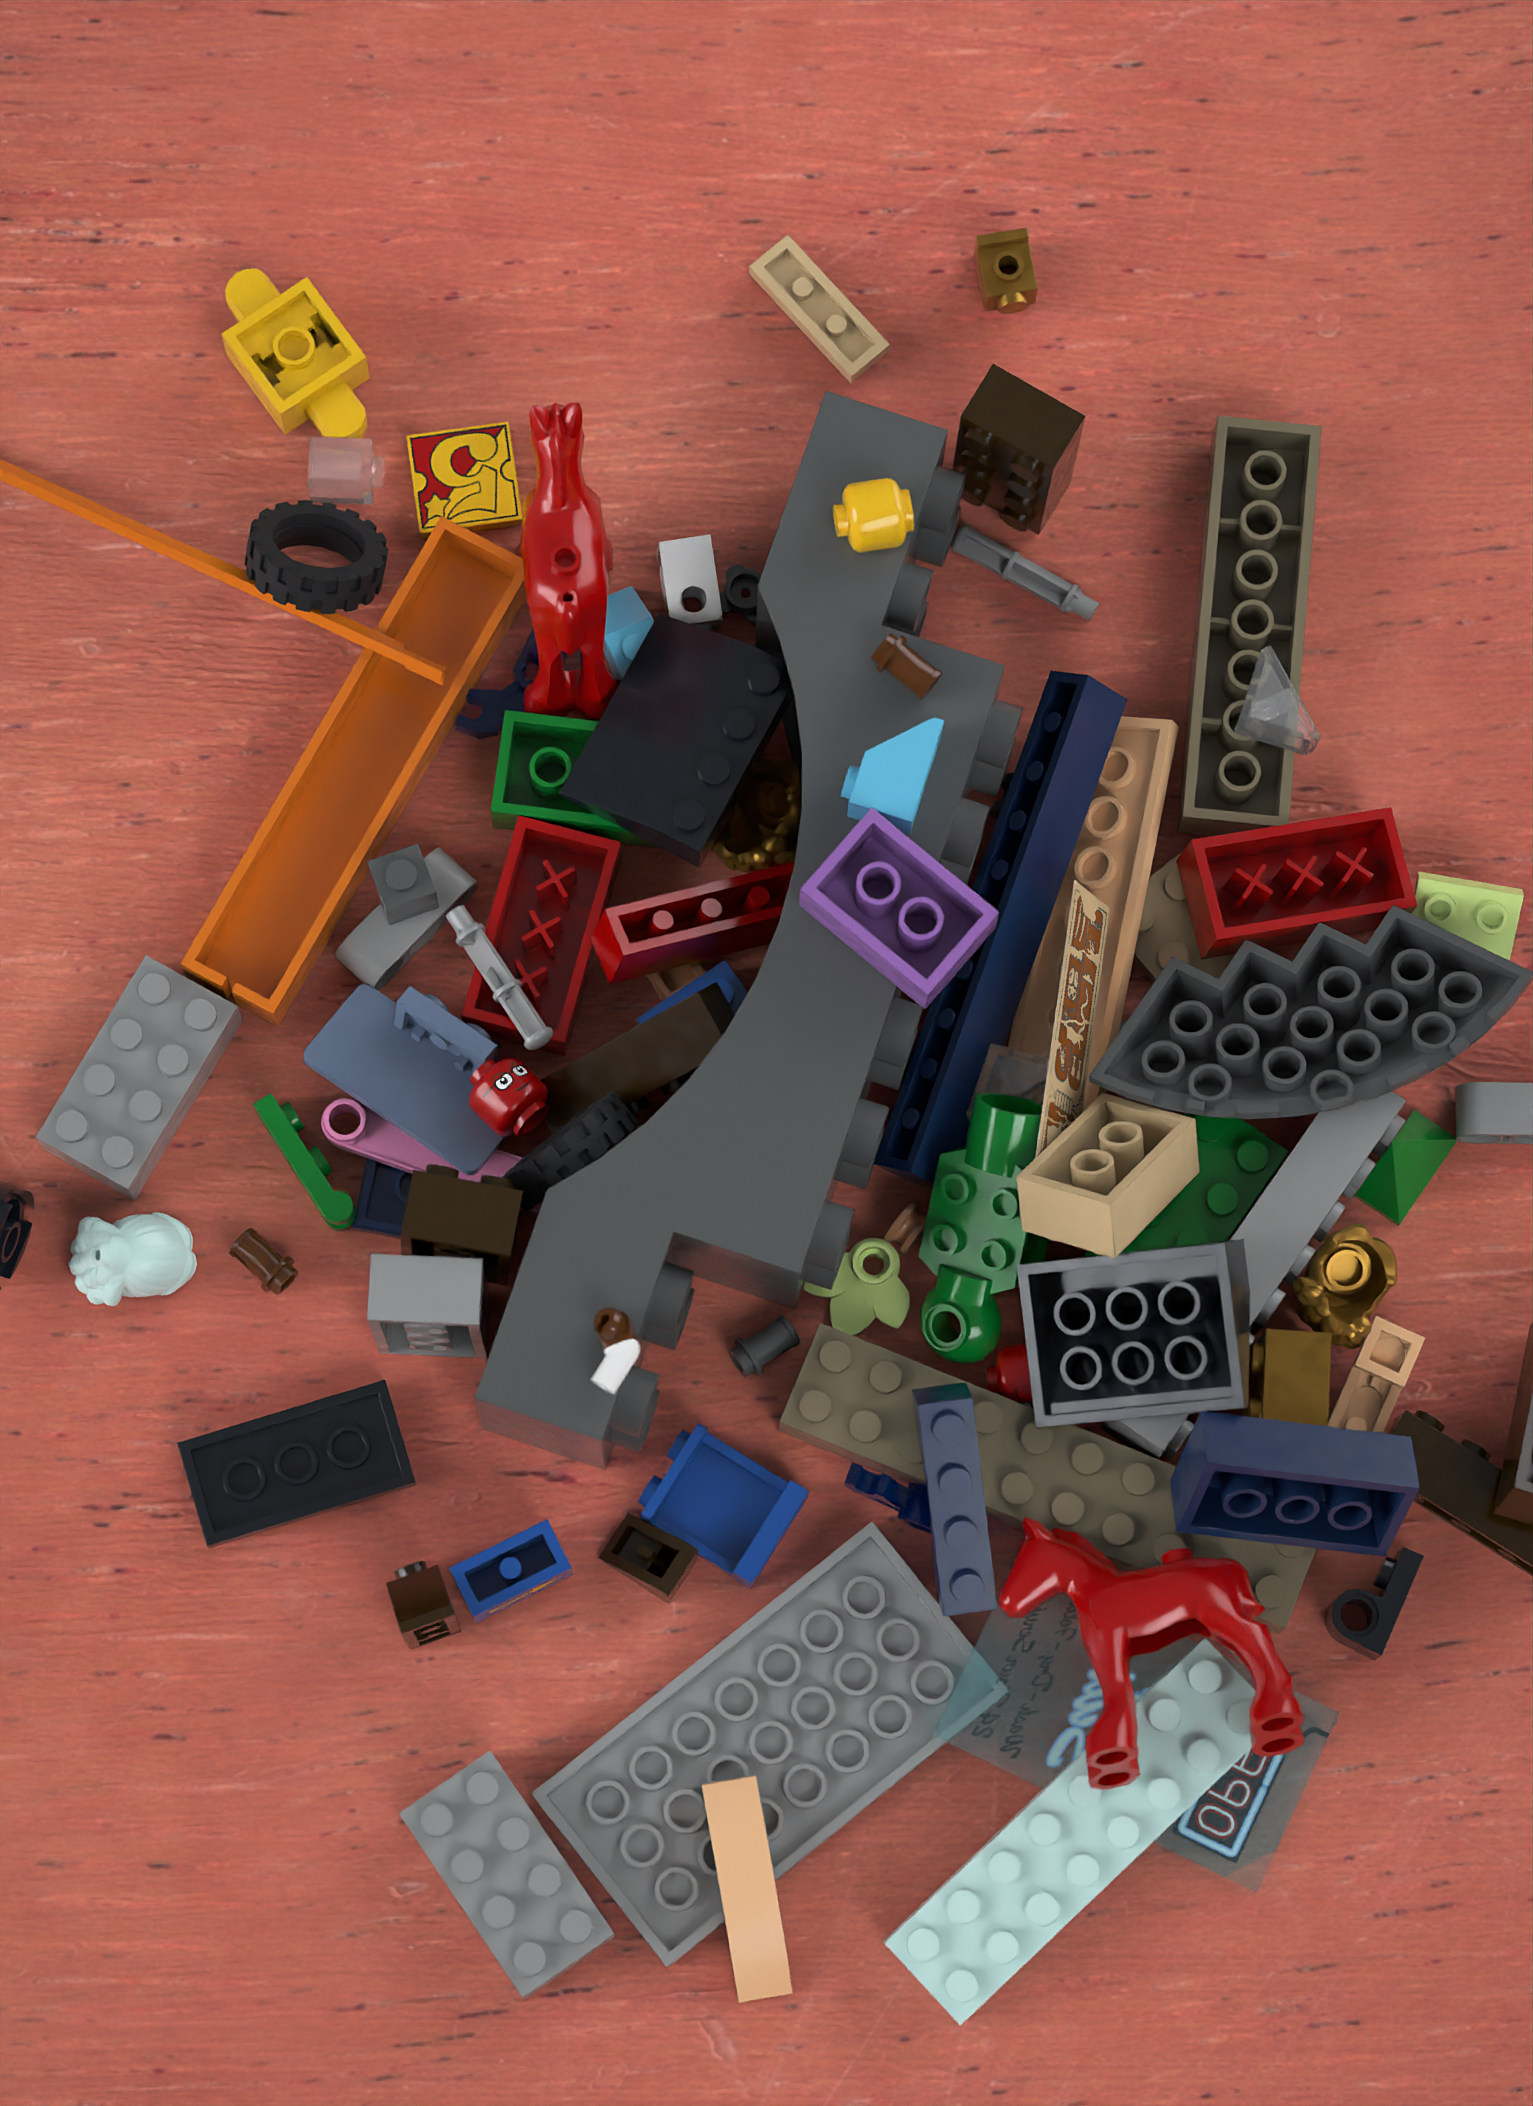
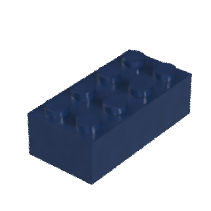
M1205 1411L1200 1412L1170 1479L1176 1532L1386 1556L1420 1488L1412 1439L1409 1436Z

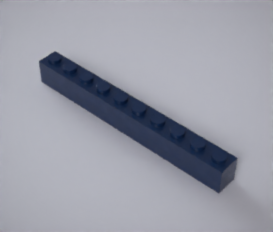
M1050 671L972 888L975 893L999 912L996 928L932 1001L874 1161L875 1165L913 1184L933 1188L940 1154L965 1146L975 1096L989 1090L1128 700L1089 675Z

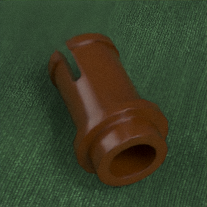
M890 633L871 657L878 664L876 670L880 673L886 670L922 700L935 686L943 672L934 668L905 644L907 638L903 635L898 639Z
M249 1228L242 1233L230 1248L229 1254L239 1260L262 1281L261 1289L265 1292L272 1290L276 1295L281 1294L298 1275V1270L293 1267L294 1260L289 1256L283 1258L253 1228Z

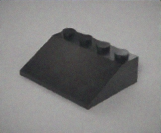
M659 613L561 788L559 796L700 868L794 697L786 663L753 645Z
M1244 1239L1121 1252L1116 1258L1097 1254L1041 1260L1017 1265L1036 1428L1248 1407L1250 1287Z

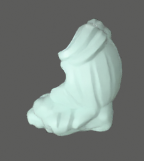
M154 1212L152 1214L124 1217L113 1224L97 1217H84L79 1223L78 1234L72 1241L70 1251L73 1256L68 1265L71 1273L76 1276L75 1285L78 1290L86 1294L87 1299L95 1305L105 1303L106 1305L115 1306L120 1302L122 1296H163L175 1292L192 1278L196 1271L197 1261L195 1254L192 1252L193 1237L190 1229L173 1217Z

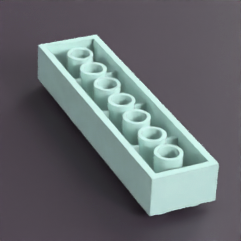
M1206 1638L1200 1639L1135 1701L1138 1724L1137 1746L1139 1751L1137 1759L1140 1776L1131 1784L1108 1790L1091 1788L1088 1782L1084 1749L883 1940L884 1944L958 2024H963L1252 1748L1249 1730V1710L1256 1691Z

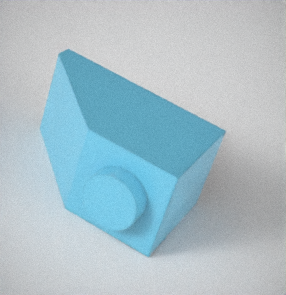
M632 586L608 595L604 654L615 678L620 682L654 623L652 615Z
M933 717L865 751L860 768L850 765L841 792V797L850 799L847 816L861 820L873 808L902 833L910 836L942 736L944 720Z

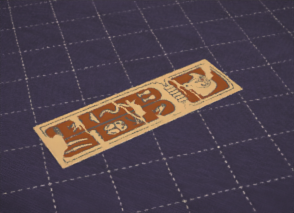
M1076 880L1073 883L1036 1157L1083 1110L1110 908Z

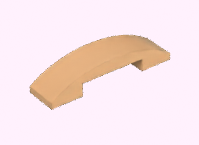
M1375 1316L1371 1324V1332L1366 1335L1330 1414L1328 1426L1383 1433L1402 1388L1405 1387L1425 1337Z
M756 1775L701 1784L738 2002L742 2003L791 1994L793 1990Z

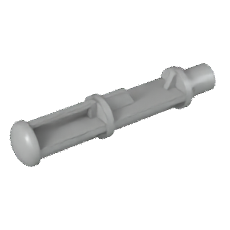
M968 524L961 526L953 536L951 549L954 553L958 552L1000 575L1001 579L1009 580L1056 606L1063 613L1073 612L1088 621L1094 616L1100 603L1082 594V590L1077 584L1073 585L1020 556L1021 553L1013 552L973 530Z
M464 905L452 909L446 915V918L457 933L456 943L459 947H464L493 991L492 998L496 1003L500 1002L524 1038L525 1048L535 1050L546 1045L553 1036V1030L551 1027L545 1026L522 991L521 981L514 979L485 935L486 928L484 925L475 922Z

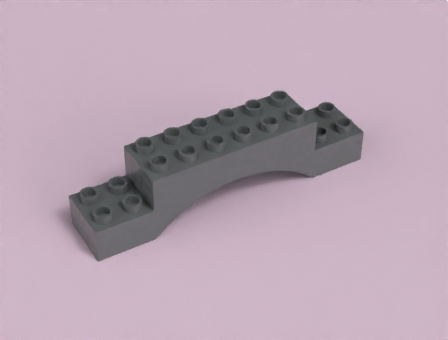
M826 391L764 566L758 584L755 647L786 663L794 697L782 717V722L791 752V760L802 775V813L795 864L779 925L756 980L725 1033L690 1079L646 1123L600 1159L547 1189L474 1398L483 1430L605 1470L614 1444L640 1452L643 1447L660 1395V1390L656 1389L660 1374L640 1367L649 1342L671 1350L676 1349L695 1289L691 1288L694 1276L796 1309L804 1282L829 1290L833 1288L850 1237V1225L855 1209L834 1203L832 1199L838 1181L864 1190L866 1189L885 1132L883 1127L889 1111V1107L868 1101L866 1098L872 1082L899 1090L917 1037V1026L923 1007L900 999L902 993L900 988L799 906L800 889L860 821L847 816L850 799L841 797L850 765L860 768L865 751L933 717L944 720L942 736L910 836H906L968 886L984 834L982 832L990 806L969 800L967 797L970 789L997 797L1014 748L1015 734L1023 711L1022 707L997 700L1005 665L919 638L929 602H926L934 571L915 565L916 560H920L939 567L943 566L960 516L961 507H958L967 476L965 473L943 467L948 434L946 429ZM891 478L895 480L900 490L908 489L914 516V531L906 532L905 541L897 548L858 553L850 546L847 536L837 537L833 518V505L842 504V494L848 484ZM890 633L898 639L903 635L907 638L905 644L934 668L943 672L938 682L922 700L886 670L881 673L876 670L878 664L871 657ZM607 1307L616 1308L628 1315L632 1321L640 1346V1353L615 1394L605 1391L591 1381V1378L606 1356L599 1335L594 1329V1318L600 1310Z

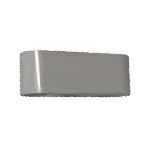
M440 847L434 849L424 858L437 893L439 908L389 925L380 903L345 938L335 952V957L359 980L378 991L448 922L446 915L452 909L465 905L478 888L479 883Z
M1470 1082L1455 1086L1457 1141L1478 1144H1533V1083Z

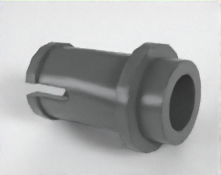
M780 1315L775 1321L747 1339L743 1340L741 1337L735 1339V1346L729 1349L728 1352L733 1363L744 1377L752 1373L758 1376L762 1374V1367L792 1347L798 1346L800 1339L784 1315Z

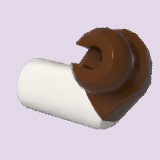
M607 1307L600 1310L594 1318V1329L599 1335L606 1356L591 1378V1381L605 1391L615 1394L640 1353V1346L632 1321L628 1315L616 1308Z

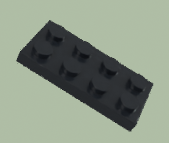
M385 1380L177 1443L208 1548L417 1485Z

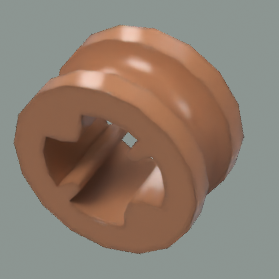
M914 1201L904 1209L884 1236L887 1242L897 1241L900 1244L899 1251L904 1255L912 1249L923 1235L927 1215H921L918 1212V1204Z

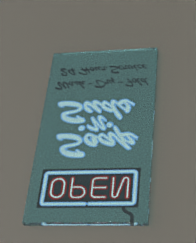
M1013 1561L1010 1565L1011 1570L1015 1561ZM1000 1591L997 1598L998 1609L991 1610L939 1722L934 1726L933 1736L1044 1789L1085 1750V1739L1103 1711L1102 1688L1090 1658L1082 1645L1076 1608L1067 1595L1053 1597L1024 1618H1009L998 1605ZM1183 1638L1158 1652L1133 1656L1130 1661V1678L1135 1701L1187 1653L1196 1642ZM1224 1657L1255 1690L1251 1675L1245 1667ZM1293 1690V1694L1299 1701L1304 1720L1300 1725L1305 1739L1303 1745L1289 1753L1276 1756H1258L1253 1753L1251 1748L1153 1843L1251 1891L1257 1892L1258 1888L1263 1884V1877L1333 1726L1337 1723L1339 1712Z

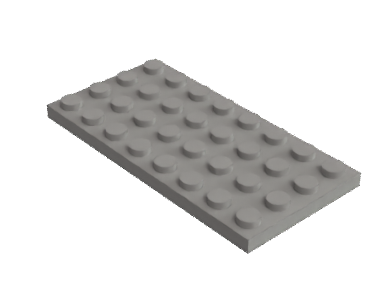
M872 1521L532 1792L531 1795L668 1968L725 1922L701 1784L756 1775L774 1879L776 1881L978 1718L980 1714L999 1701L1009 1690L1000 1680L997 1684L995 1683L999 1679L951 1618L949 1616L943 1617L939 1603Z

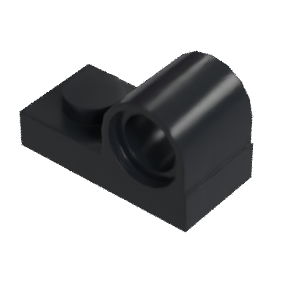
M1403 1547L1396 1553L1394 1559L1385 1556L1373 1583L1374 1586L1381 1588L1379 1596L1365 1590L1353 1589L1347 1590L1332 1601L1325 1616L1326 1629L1331 1637L1340 1644L1372 1660L1382 1656L1424 1556ZM1345 1604H1356L1364 1610L1367 1623L1363 1631H1352L1344 1626L1340 1613L1341 1608Z

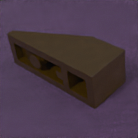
M419 1561L394 1571L396 1580L390 1581L386 1585L401 1634L410 1650L462 1632L438 1565L427 1568L425 1561Z

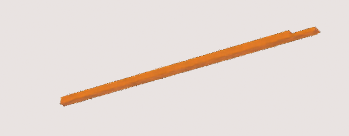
M0 459L1 481L329 630L353 643L405 665V669L440 685L444 684L447 668L406 650L407 644L337 612L335 614H321L320 609L311 608L310 612L297 610L294 604L287 603L282 605L273 600V595L270 593L263 594L255 587L256 581L249 580L245 570Z

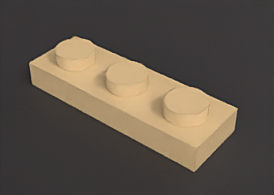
M788 234L749 266V274L850 383L889 352L890 344Z

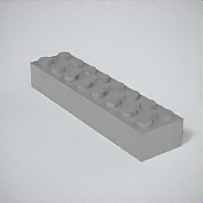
M1393 1091L1377 1098L1336 1110L1319 1112L1230 1239H1244L1250 1287V1326L1254 1323L1259 1328H1263L1286 1294L1277 1288L1281 1281L1284 1280L1292 1286L1316 1251L1308 1245L1310 1239L1313 1237L1322 1242L1346 1208V1206L1337 1201L1339 1197L1343 1194L1351 1200L1376 1163L1367 1158L1372 1151L1381 1157L1406 1121L1397 1115L1406 1100ZM1249 1333V1346L1252 1344V1342H1253L1254 1339L1256 1338V1337H1254L1253 1335H1251L1250 1333ZM1190 1413L1105 1421L1101 1429L1131 1449L1159 1459L1162 1453L1172 1459L1193 1429L1194 1424L1186 1420Z

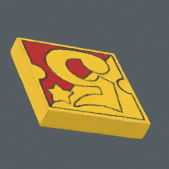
M509 421L406 435L421 539L430 536L441 516L471 532L522 525V510Z

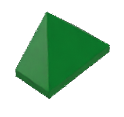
M1414 1109L1361 1185L1355 1197L1399 1226L1457 1142L1456 1137Z

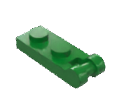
M272 1093L255 1102L253 1106L258 1117L327 1225L335 1231L344 1232L349 1230L353 1226L356 1213L352 1199L345 1192L334 1191L325 1177L333 1171L317 1145L307 1150L297 1133L305 1127L291 1104L287 1101L279 1106Z

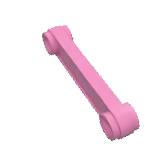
M347 1098L335 1100L322 1113L321 1126L324 1137L331 1145L411 1174H413V1170L426 1172L428 1164L457 1169L357 1100ZM342 1113H352L359 1118L360 1125L352 1134L341 1135L331 1128L333 1119ZM497 1149L477 1174L466 1175L458 1170V1178L480 1182L481 1175L503 1177L522 1158ZM542 1204L536 1205L527 1212L521 1207V1212L538 1217Z

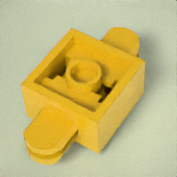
M244 269L235 273L229 280L225 290L228 308L238 323L221 334L226 355L285 435L310 419L324 439L335 447H348L356 444L364 436L367 429L366 410L352 391L370 379L367 358L307 277L280 294L268 276L259 269Z

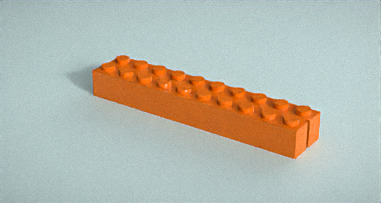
M443 516L440 517L375 630L407 644L406 650L446 667L444 684L440 685L405 669V665L367 648L363 649L181 961L180 965L186 978L226 1000L233 994L237 1006L276 1027L280 1026L369 871L367 861L376 859L525 601L527 595L524 566L521 557Z

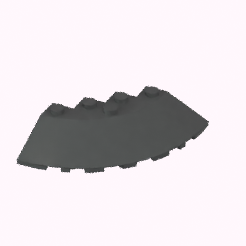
M1392 905L1367 944L1319 922L1294 960L1290 961L1246 939L1219 979L1172 956L1089 1075V1082L1135 1101L1166 1110L1207 1117L1263 1119L1295 1117L1336 1110L1377 1098L1410 1084L1454 1059L1483 1037L1513 1007L1533 981V972Z

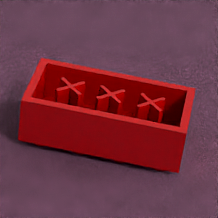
M1391 807L1193 839L1176 860L1201 960L1236 954L1246 939L1265 949L1303 943L1307 941L1319 922L1345 935L1375 931L1392 905L1409 913H1412L1417 907Z
M518 815L485 935L514 979L521 981L522 991L545 1026L551 1027L553 1030V1036L550 1041L539 1049L566 1056L596 951L591 941V936L604 909L608 908L622 859L621 842ZM475 965L461 1014L462 1021L466 1024L473 1023L478 1025L489 1036L524 1045V1038L500 1002L496 1003L492 998L493 991Z

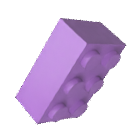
M873 808L866 813L802 886L799 897V906L924 1009L928 1007L996 928L999 912Z

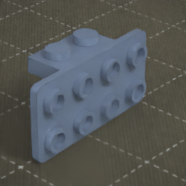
M368 984L359 985L304 1050L303 1060L308 1067L466 1175L477 1174L506 1138L497 1135L470 1108L468 1102L470 1092L474 1087L470 1083L471 1076L484 1062L489 1059L494 1060L497 1045L492 1042L485 1030L476 1024L464 1023L449 1013L445 1004L431 994H422L409 986L397 1000V1003H395Z

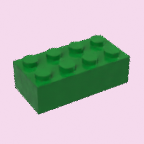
M505 710L491 805L493 828L514 830L518 815L619 841L621 844L659 848L559 796L561 788L598 721Z
M1184 1113V1116L1195 1118L1200 1172L1122 1252L1229 1240L1289 1151L1243 1119L1207 1117ZM1088 1250L1085 1256L1097 1254Z

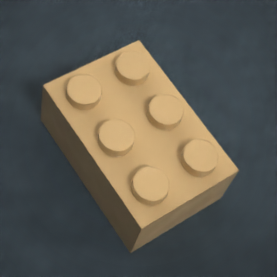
M1102 1093L1016 1177L1022 1231L1093 1251L1099 1255L1116 1258L1200 1172L1195 1118Z

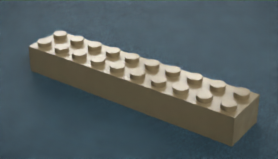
M820 1323L780 1419L778 1431L927 1491L918 1443L912 1389L963 1383L966 1381ZM966 1382L973 1397L987 1516L1023 1531V1519L1027 1517L1039 1521L1048 1530L1059 1528L1070 1532H1077L1081 1537H1085L1087 1541L1091 1542V1545L1095 1546L1097 1551H1102L1104 1556L1110 1559L1117 1569L1122 1571L1162 1564V1555L1177 1548L1192 1549L1194 1557H1228L1241 1562L1248 1570L1251 1591L1265 1608L1260 1616L1253 1619L1267 1624L1268 1630L1276 1634H1280L1287 1627L1317 1548L1176 1532L1170 1479L1176 1466L1072 1424L1036 1428L1033 1408Z

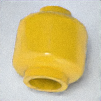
M891 478L848 484L842 494V504L833 505V518L837 537L847 536L850 546L858 553L897 548L905 541L906 532L914 531V516L908 489L900 490L898 484Z

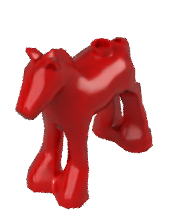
M553 403L545 407L542 405H532L529 412L530 442L537 463V477L535 488L522 503L521 542L517 546L515 555L523 560L525 590L538 648L540 668L535 680L524 690V710L527 713L565 717L572 710H578L588 718L600 720L620 684L618 679L611 676L604 664V637L609 586L608 572L613 570V547L606 535L600 498L585 484L582 473L581 457L585 435L582 428L583 417L580 404L569 403L565 406ZM579 649L581 669L577 671H564L562 651L572 656Z
M1024 1517L1022 1525L1025 1537L1018 1542L1019 1551L1012 1570L1002 1588L998 1605L1009 1618H1024L1057 1595H1067L1074 1604L1082 1645L1090 1658L1102 1688L1104 1700L1103 1711L1085 1739L1088 1782L1091 1788L1108 1790L1129 1785L1141 1775L1137 1759L1139 1752L1137 1746V1711L1130 1678V1661L1132 1657L1158 1652L1194 1633L1216 1642L1235 1654L1251 1675L1256 1691L1249 1710V1730L1253 1753L1258 1756H1276L1289 1753L1303 1745L1305 1739L1300 1725L1304 1720L1299 1701L1293 1694L1291 1675L1276 1653L1267 1624L1253 1619L1260 1616L1265 1608L1251 1591L1248 1570L1241 1562L1228 1557H1194L1192 1549L1177 1548L1164 1553L1161 1557L1162 1564L1119 1572L1117 1567L1110 1559L1104 1556L1102 1551H1097L1096 1547L1091 1545V1542L1087 1541L1085 1537H1081L1077 1532H1070L1059 1528L1048 1530L1039 1521Z

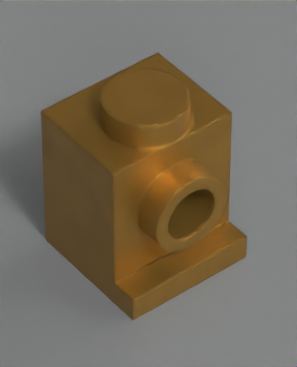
M1027 228L976 236L974 259L985 311L998 310L1002 314H1012L1023 311L1029 304L1035 303L1038 287L1028 242ZM1014 267L1017 269L1012 275H1006L1000 271Z

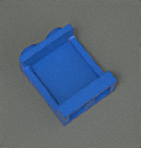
M698 1423L691 1434L683 1429L671 1446L666 1457L674 1462L664 1478L661 1479L654 1475L638 1500V1503L645 1507L641 1513V1520L691 1544L698 1550L699 1557L751 1589L807 1500L809 1491L792 1480L789 1483L708 1433V1428Z

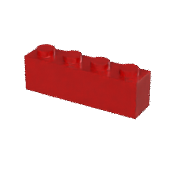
M795 862L604 909L591 936V941L609 984L770 944L779 925Z

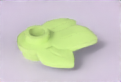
M879 1238L864 1239L858 1242L849 1253H844L832 1290L808 1282L804 1283V1290L815 1296L831 1298L829 1307L832 1327L852 1336L863 1332L871 1325L875 1318L891 1328L898 1329L906 1318L910 1307L909 1291L898 1277L900 1270L899 1255L890 1243ZM869 1257H877L882 1261L884 1268L879 1274L871 1275L864 1270L863 1262Z

